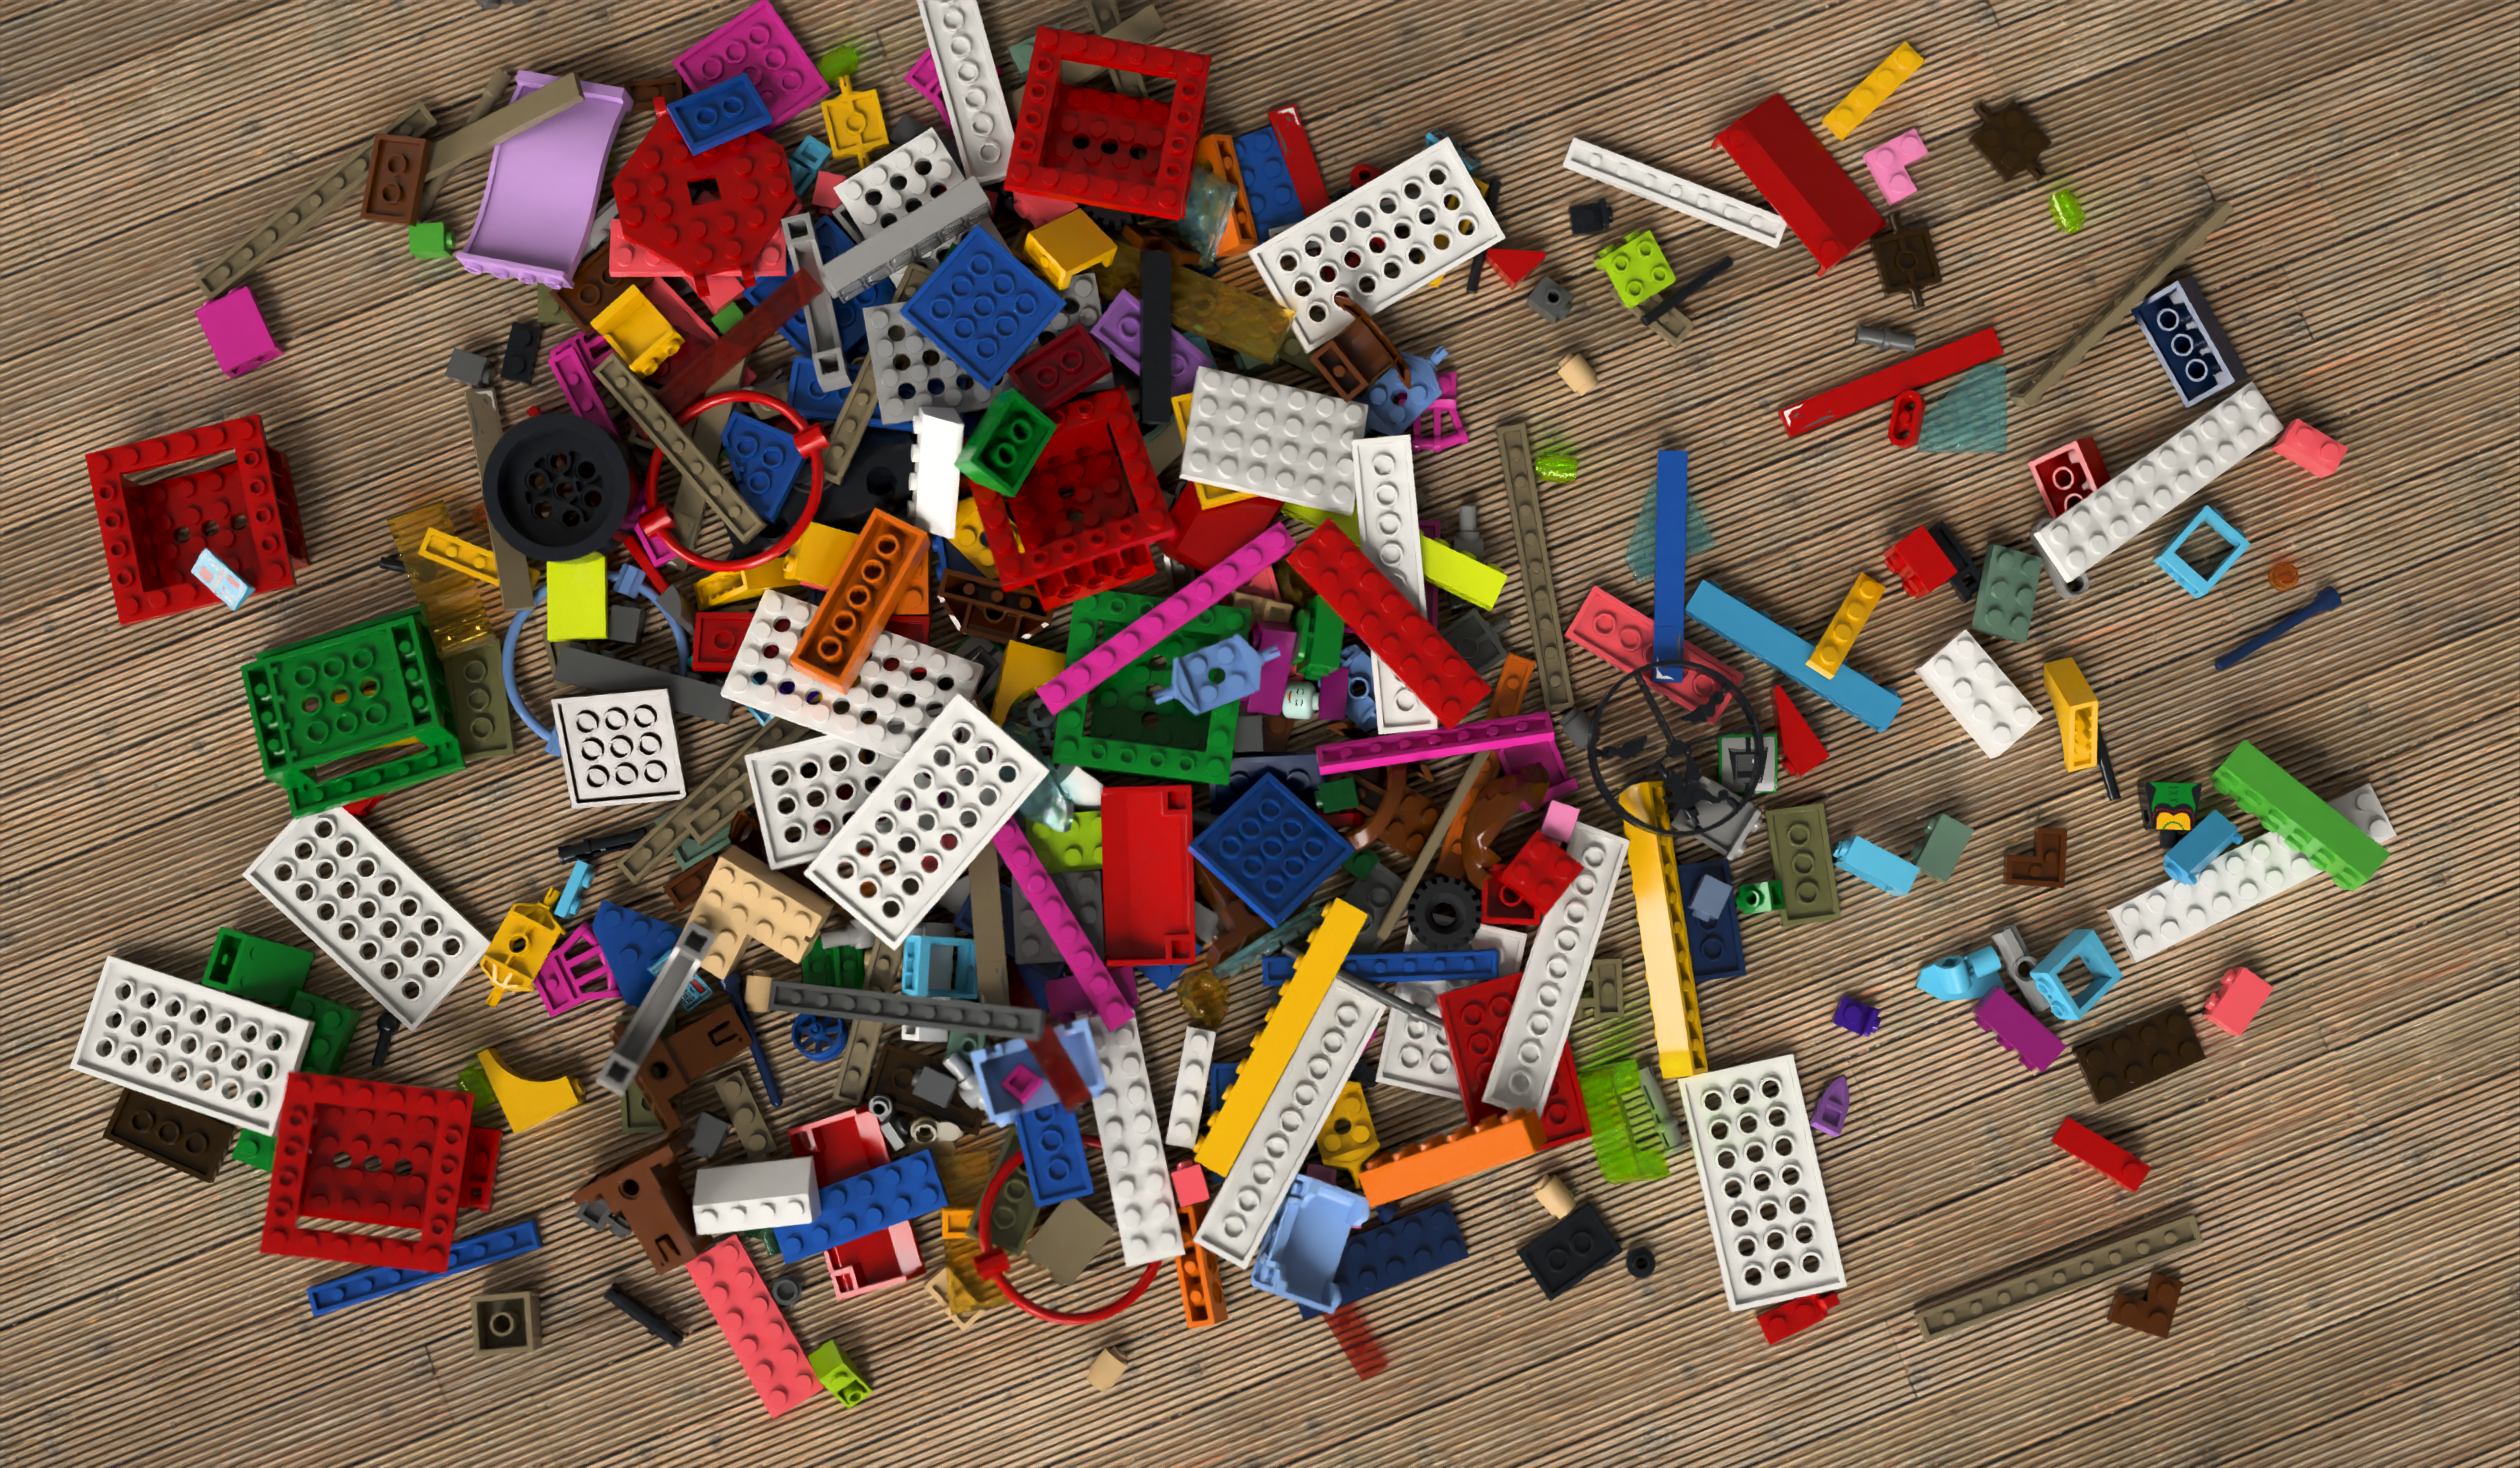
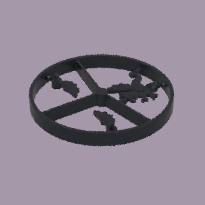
M1666 660L1647 664L1632 671L1606 692L1599 702L1590 723L1587 755L1590 771L1597 789L1610 808L1622 819L1636 828L1654 835L1689 837L1721 826L1738 814L1747 804L1761 776L1764 761V741L1760 723L1752 705L1732 681L1714 669L1698 663ZM1657 668H1682L1703 674L1720 684L1721 692L1716 691L1712 693L1707 704L1699 705L1694 711L1681 717L1682 720L1686 722L1691 721L1693 724L1699 721L1706 722L1709 717L1713 716L1715 706L1724 701L1723 694L1729 692L1742 708L1749 725L1686 744L1682 740H1675L1641 673ZM1634 676L1669 744L1666 746V754L1614 794H1611L1601 775L1597 758L1602 757L1604 760H1610L1615 755L1623 759L1635 758L1638 752L1644 750L1643 744L1647 741V736L1645 735L1635 741L1625 742L1622 747L1606 746L1600 750L1596 749L1597 728L1603 709L1610 697L1624 682ZM1751 729L1755 752L1754 767L1749 785L1740 801L1738 802L1731 796L1728 797V791L1725 789L1717 793L1718 797L1713 796L1704 789L1695 790L1700 785L1699 779L1702 775L1699 772V765L1694 763V759L1690 756L1692 753L1690 746ZM1683 753L1687 756L1686 771L1683 778L1686 783L1685 786L1682 783V771L1676 774L1675 770L1671 771V777H1669V772L1661 763L1668 756L1676 758ZM1655 768L1663 779H1667L1662 785L1663 789H1666V786H1670L1669 791L1673 793L1672 798H1668L1666 795L1662 797L1665 800L1664 804H1675V807L1672 810H1668L1667 813H1671V817L1674 818L1677 816L1678 809H1682L1687 820L1692 819L1695 829L1690 831H1672L1654 827L1626 811L1617 802L1615 797L1651 769ZM1727 799V803L1733 809L1725 817L1708 827L1702 828L1701 825H1698L1700 822L1697 816L1700 814L1695 803L1704 800L1711 804H1717Z

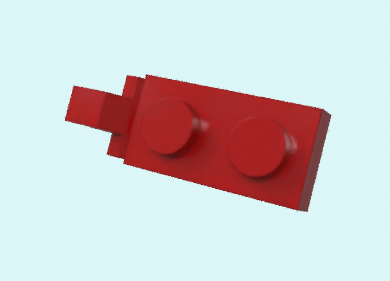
M1833 1290L1821 1296L1819 1293L1787 1301L1756 1316V1319L1767 1343L1772 1345L1823 1321L1824 1318L1829 1316L1827 1310L1840 1304V1301Z

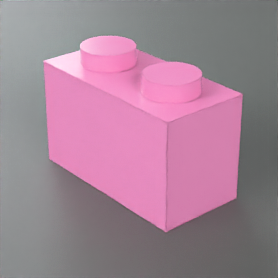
M1551 800L1546 803L1537 830L1559 847L1560 845L1568 844L1580 809Z

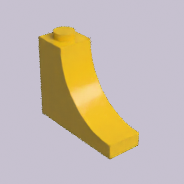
M785 557L775 558L764 565L745 571L717 572L693 583L698 609L701 612L709 611L732 602L762 596L765 590L768 589L779 593L789 592L802 586L800 585L801 581L784 578L783 562Z
M1010 640L1003 653L990 719L1002 727L1007 713L1014 705L1029 696L1038 694L1036 692L1037 689L1064 671L1066 655Z
M2072 657L2044 663L2043 686L2052 702L2059 724L2064 752V766L2068 772L2097 766L2098 699Z
M496 1048L486 1049L477 1054L514 1134L522 1133L585 1102L583 1097L585 1094L584 1086L573 1075L553 1081L535 1080L525 1077L510 1068L500 1057Z

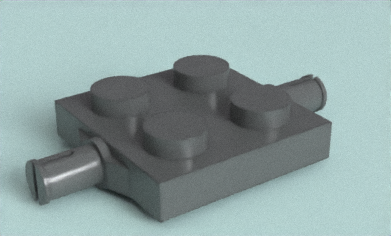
M1474 608L1440 631L1439 634L1480 676L1508 656V653L1500 643L1498 634L1512 624L1510 621L1504 623L1508 619L1504 615L1491 625Z

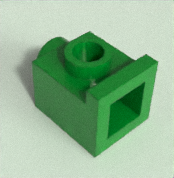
M1781 880L1739 886L1740 892L1736 894V904L1739 909L1743 910V915L1785 909Z

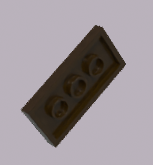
M2182 1004L2172 1006L2072 1050L2097 1105L2206 1059Z
M885 1042L866 1099L871 1100L874 1095L883 1093L892 1099L893 1108L919 1117L930 1116L937 1121H951L957 1124L962 1131L978 1136L986 1112L978 1107L975 1109L971 1108L958 1092L959 1086H957L949 1106L946 1108L912 1094L915 1086H912L911 1083L917 1070H923L927 1065L954 1077L943 1065L942 1061Z
M124 1087L102 1137L202 1181L213 1183L238 1128L209 1115Z

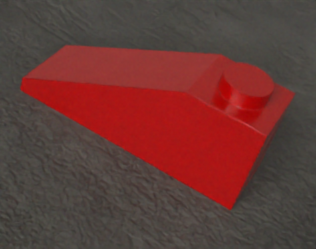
M1778 684L1769 691L1779 754L1783 759L1780 763L1790 776L1794 774L1798 778L1830 757V755Z
M2065 1117L2051 1140L2052 1143L2128 1191L2136 1192L2151 1169L2149 1165L2069 1117Z

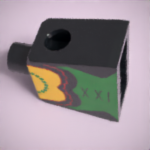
M2143 782L2137 784L2143 827L2147 831H2160V848H2173L2178 843V831L2186 832L2194 829L2202 788L2201 783Z

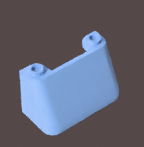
M1089 1018L1045 1030L1043 1042L1015 1039L970 1053L990 1123L998 1121L999 1126L1016 1122L1015 1115L1064 1100L1049 1074L1058 1082L1065 1100L1076 1097L1078 1089L1080 1090V1096L1085 1094L1080 1080L1090 1095L1086 1100L1102 1096V1089L1107 1088ZM1020 1062L1040 1077L1044 1083L1024 1105L1004 1090L1000 1084Z
M1297 1174L1264 1234L1251 1273L1252 1286L1334 1315L1335 1309L1341 1302L1342 1294L1339 1285L1333 1283V1279L1351 1226L1361 1225L1367 1221L1370 1215V1205L1367 1198L1320 1180Z

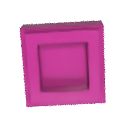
M1020 1062L1000 1084L1004 1090L1024 1105L1044 1083L1040 1077Z

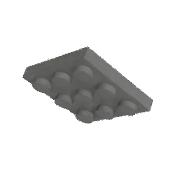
M1100 871L1048 874L1100 960H1105ZM1012 875L1016 965L1066 962Z

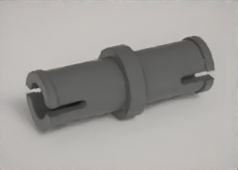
M1858 324L1854 342L1879 346L1880 350L1891 348L1912 353L1916 343V335L1891 331L1889 327L1878 329Z

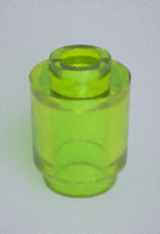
M843 44L820 57L821 61L817 62L816 66L827 84L832 81L836 83L841 76L844 78V76L857 71L856 64L860 60L852 46L847 49Z
M2069 189L2060 191L2047 200L2049 203L2048 209L2060 233L2066 232L2067 235H2070L2084 227L2082 223L2087 218L2075 194H2071Z
M1543 452L1542 457H1536L1534 474H1539V480L1563 484H1567L1568 481L1575 482L1578 459L1571 458V455Z
M472 1066L457 1075L460 1080L455 1084L459 1091L475 1093L473 1104L475 1112L481 1111L497 1101L494 1096V1089L482 1068L475 1070Z

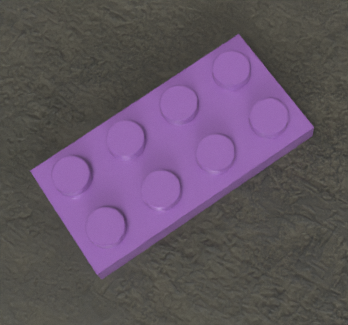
M1123 288L1088 334L1140 376V301ZM1171 327L1172 398L1192 393L1198 367L1210 368L1214 361Z

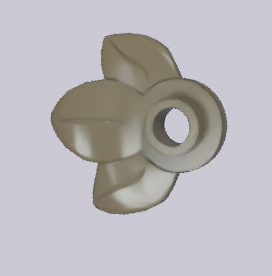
M930 1116L918 1117L912 1122L910 1128L912 1140L908 1145L909 1154L913 1155L931 1148L934 1156L952 1161L955 1155L953 1140L962 1137L963 1132L957 1124L951 1121H937ZM928 1127L930 1129L927 1131H923L920 1128Z

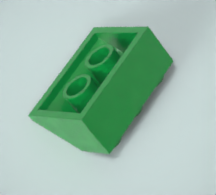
M1014 389L999 393L994 398L953 465L975 483L1009 497H1014L1058 425Z

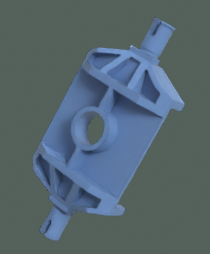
M1439 346L1429 358L1426 357L1425 359L1403 351L1400 352L1412 371L1411 389L1408 390L1399 379V374L1393 365L1361 398L1357 395L1353 398L1354 402L1368 405L1364 437L1368 432L1371 435L1374 433L1381 437L1401 435L1443 393L1436 374L1438 370L1436 365L1449 354L1442 346ZM1407 393L1408 397L1404 404H1394V397L1397 394Z
M1236 634L1232 638L1181 658L1177 657L1173 659L1172 685H1169V688L1153 693L1156 704L1158 705L1173 698L1175 700L1179 699L1197 716L1260 691L1261 666L1264 665L1263 662L1281 657L1280 652L1277 651L1278 647L1275 645L1261 652L1259 650L1255 651L1242 637ZM1213 668L1224 670L1226 677L1222 683L1213 684L1208 679V674Z
M1355 644L1342 649L1339 668L1349 669L1346 715L1365 733H1369L1378 729L1372 660L1361 649L1360 645ZM1321 680L1318 681L1317 688L1319 690L1321 689ZM1358 680H1362L1367 687L1366 693L1361 697L1356 696L1353 692V685Z

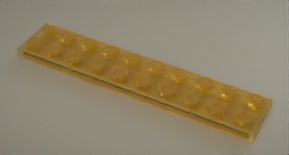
M1026 218L1010 251L1024 266L1039 271L1022 253L1028 233L1035 230L1033 224ZM1112 239L1118 246L1112 265L1105 267L1099 262L1075 274L1081 275L1095 272L1098 294L1101 297L1113 301L1124 288L1140 301V253L1142 251ZM1171 262V325L1272 365L1296 318V311Z

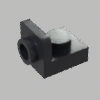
M1605 198L1599 199L1597 203L1568 208L1572 238L1606 233L1609 223H1613L1611 206H1606Z

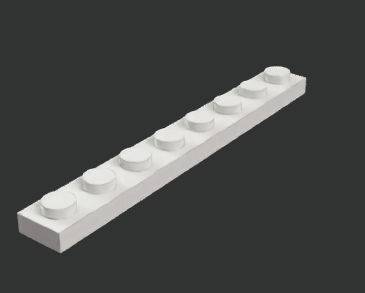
M1573 138L1562 166L1776 249L1787 225L1779 215L1577 138Z

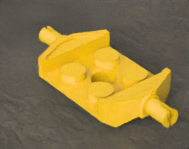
M974 497L963 501L958 500L955 537L946 539L988 579L1000 580L990 547L983 546L980 541L985 531ZM1010 520L1020 553H1024L1017 526Z
M550 887L542 903H515L512 905L479 963L482 970L492 981L491 985L494 986L485 1001L488 1005L496 1008L504 992H507V990L534 991L535 987L532 986L535 977L559 935L565 936L567 932L555 914L552 913V907L555 905L561 892ZM519 938H524L526 941L523 951L515 953L513 950L515 941Z
M1347 1081L1322 1126L1316 1142L1324 1167L1335 1170H1349L1355 1184V1189H1361L1358 1174L1362 1171L1363 1165L1375 1157L1381 1148L1360 1082ZM1341 1119L1348 1120L1351 1124L1350 1131L1346 1134L1337 1133L1334 1129L1337 1121Z

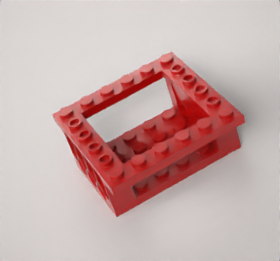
M1038 26L1004 181V190L1180 221V218L1185 219L1206 115V87L1212 56ZM1062 60L1176 79L1173 101L1169 103L1066 85L1063 82ZM1083 138L1089 142V145L1085 149H1078L1073 143L1077 139ZM1111 143L1116 145L1118 150L1113 154H1106L1102 151V147ZM1140 148L1146 152V156L1142 159H1135L1130 153L1132 150Z
M1124 385L1057 407L1045 415L1058 426L1014 497L1007 496L1025 551L1024 553H1020L1001 493L977 484L967 476L1004 592L1006 593L1034 583L1044 611L1156 574L1157 571L1148 544L1176 535ZM1108 423L1138 505L1139 514H1136L1106 426ZM970 437L962 439V450ZM1066 489L1075 490L1073 496L1069 498L1060 497L1061 493ZM1073 513L1083 514V517L1077 522L1068 520L1069 516Z
M259 414L85 454L119 623L122 626L225 603L191 572L205 548L213 550L256 589L249 597L295 587L297 582L294 569L311 566L288 456L267 444L262 416ZM235 449L238 462L237 464L146 485H140L124 478L125 474ZM239 515H245L247 518L246 526L241 530H236L234 527L235 518ZM216 521L219 530L216 535L209 537L206 534V526L210 522ZM183 528H188L190 530L189 540L185 543H180L177 538L178 532Z
M289 1070L259 1253L447 1273L473 1121L472 1110L475 1093ZM339 1152H346L351 1157V1164L348 1167L340 1168L335 1164L334 1156ZM368 1156H378L382 1161V1167L377 1171H369L364 1164ZM400 1159H407L412 1164V1171L409 1174L401 1175L395 1170V1163ZM304 1216L420 1229L422 1233L420 1241L296 1226L301 1217Z

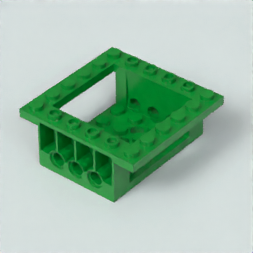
M1103 591L1074 601L1064 671L1095 650L1099 621H1102L1104 625L1102 644H1104L1166 601L1167 598ZM1213 605L1097 685L1089 737L1083 736L1089 692L1058 713L1052 763L1079 766L1085 771L1197 786H1201V782L1229 786L1240 699L1196 716L1179 699L1175 700L1173 698L1157 705L1155 700L1147 697L1146 689L1151 684H1158L1162 689L1169 688V685H1172L1173 659L1181 658L1219 643L1220 636L1222 642L1238 634L1248 643L1252 609ZM1156 655L1163 656L1167 661V665L1162 671H1154L1150 667V660ZM1213 668L1208 674V679L1213 684L1214 682L1215 684L1222 683L1226 677L1224 670L1221 668H1217V672L1216 668ZM1150 712L1155 713L1159 717L1158 725L1152 729H1148L1142 724L1143 716Z
M425 604L257 653V661L240 666L265 777L287 790L292 817L296 820L467 769L429 609ZM370 681H375L377 683L376 691L372 695H364V686ZM340 690H347V700L342 704H336V693ZM313 698H318V709L308 713L306 711L307 702ZM413 736L429 747L428 751L324 782H318L316 765Z

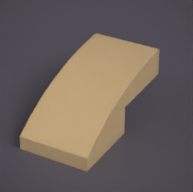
M1235 590L1231 593L1228 604L1229 607L1252 609L1250 625L1254 626L1256 619L1289 623L1293 605Z
M946 1264L923 1283L925 1289L943 1307L944 1312L963 1332L986 1313L973 1294Z

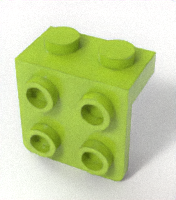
M1636 229L1622 237L1624 240L1622 244L1617 247L1614 244L1606 246L1598 251L1600 257L1593 260L1598 271H1606L1623 304L1627 308L1638 305L1670 286L1676 280L1672 269L1650 230L1639 232Z

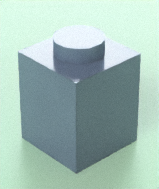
M1707 874L1702 875L1687 907L1694 910L1692 913L1694 917L1708 922L1710 918L1713 920L1718 919L1733 887Z

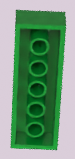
M298 990L289 1014L315 1022L299 1071L338 1076L363 1010L310 990ZM281 1035L278 1038L275 1050H278L282 1045ZM270 1063L268 1064L264 1074V1077L266 1079H268L273 1072V1067ZM260 1091L257 1092L253 1101L257 1108L263 1103V1095ZM243 1127L231 1158L272 1173L278 1137H271Z

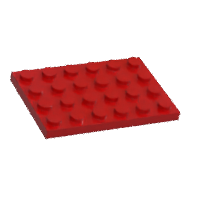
M1524 970L1436 994L1467 1121L1471 1128L1480 1124V1120L1489 1116L1497 1115L1498 1119L1508 1114V1110L1483 1102L1482 1099ZM1568 1036L1540 1118L1547 1142L1536 1152L1593 1136Z

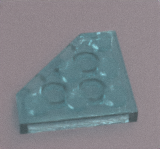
M1196 162L1185 219L1180 218V221L1176 220L1180 237L1202 254L1198 265L1203 268H1212L1239 188Z
M1976 366L1923 418L1918 439V453L2007 452L2006 366Z
M1657 478L1650 482L1624 558L1636 584L1654 577ZM1688 487L1685 561L1717 546Z
M1011 720L1003 723V730L1050 769L1049 773L1014 813L1062 833L1071 830L1074 801L1069 792L1065 794L1057 780L1060 776L1049 756L1044 757L1037 744L1039 738L1034 729ZM1009 765L1001 767L999 772L1001 779L1005 782L1014 781L1016 778L1015 769Z
M1318 904L1313 905L1212 969L1217 980L1226 974L1230 978L1236 976L1246 969L1243 965L1244 963L1250 967L1263 958L1261 952H1264L1267 956L1281 947L1279 944L1280 940L1283 944H1286L1299 936L1296 930H1299L1302 934L1316 924L1313 919L1322 914Z

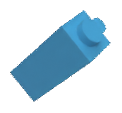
M2215 809L2165 854L2163 867L2172 879H2179L2184 885L2188 883L2194 886L2198 882L2195 876L2231 843L2240 844L2243 841V837L2237 832L2238 828Z

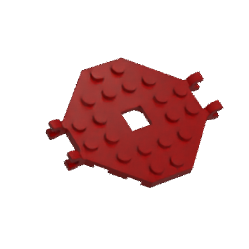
M709 87L700 88L698 90L701 91ZM664 96L653 98L658 120L612 182L625 240L634 245H640L647 249L650 254L669 265L671 263L684 270L685 274L694 278L699 298L711 296L706 276L741 269L745 288L757 286L752 266L758 259V254L764 245L771 241L780 228L781 219L789 211L791 212L797 204L784 146L754 130L693 156L671 117L669 118ZM709 178L717 180L721 200L693 206L688 186L692 182Z

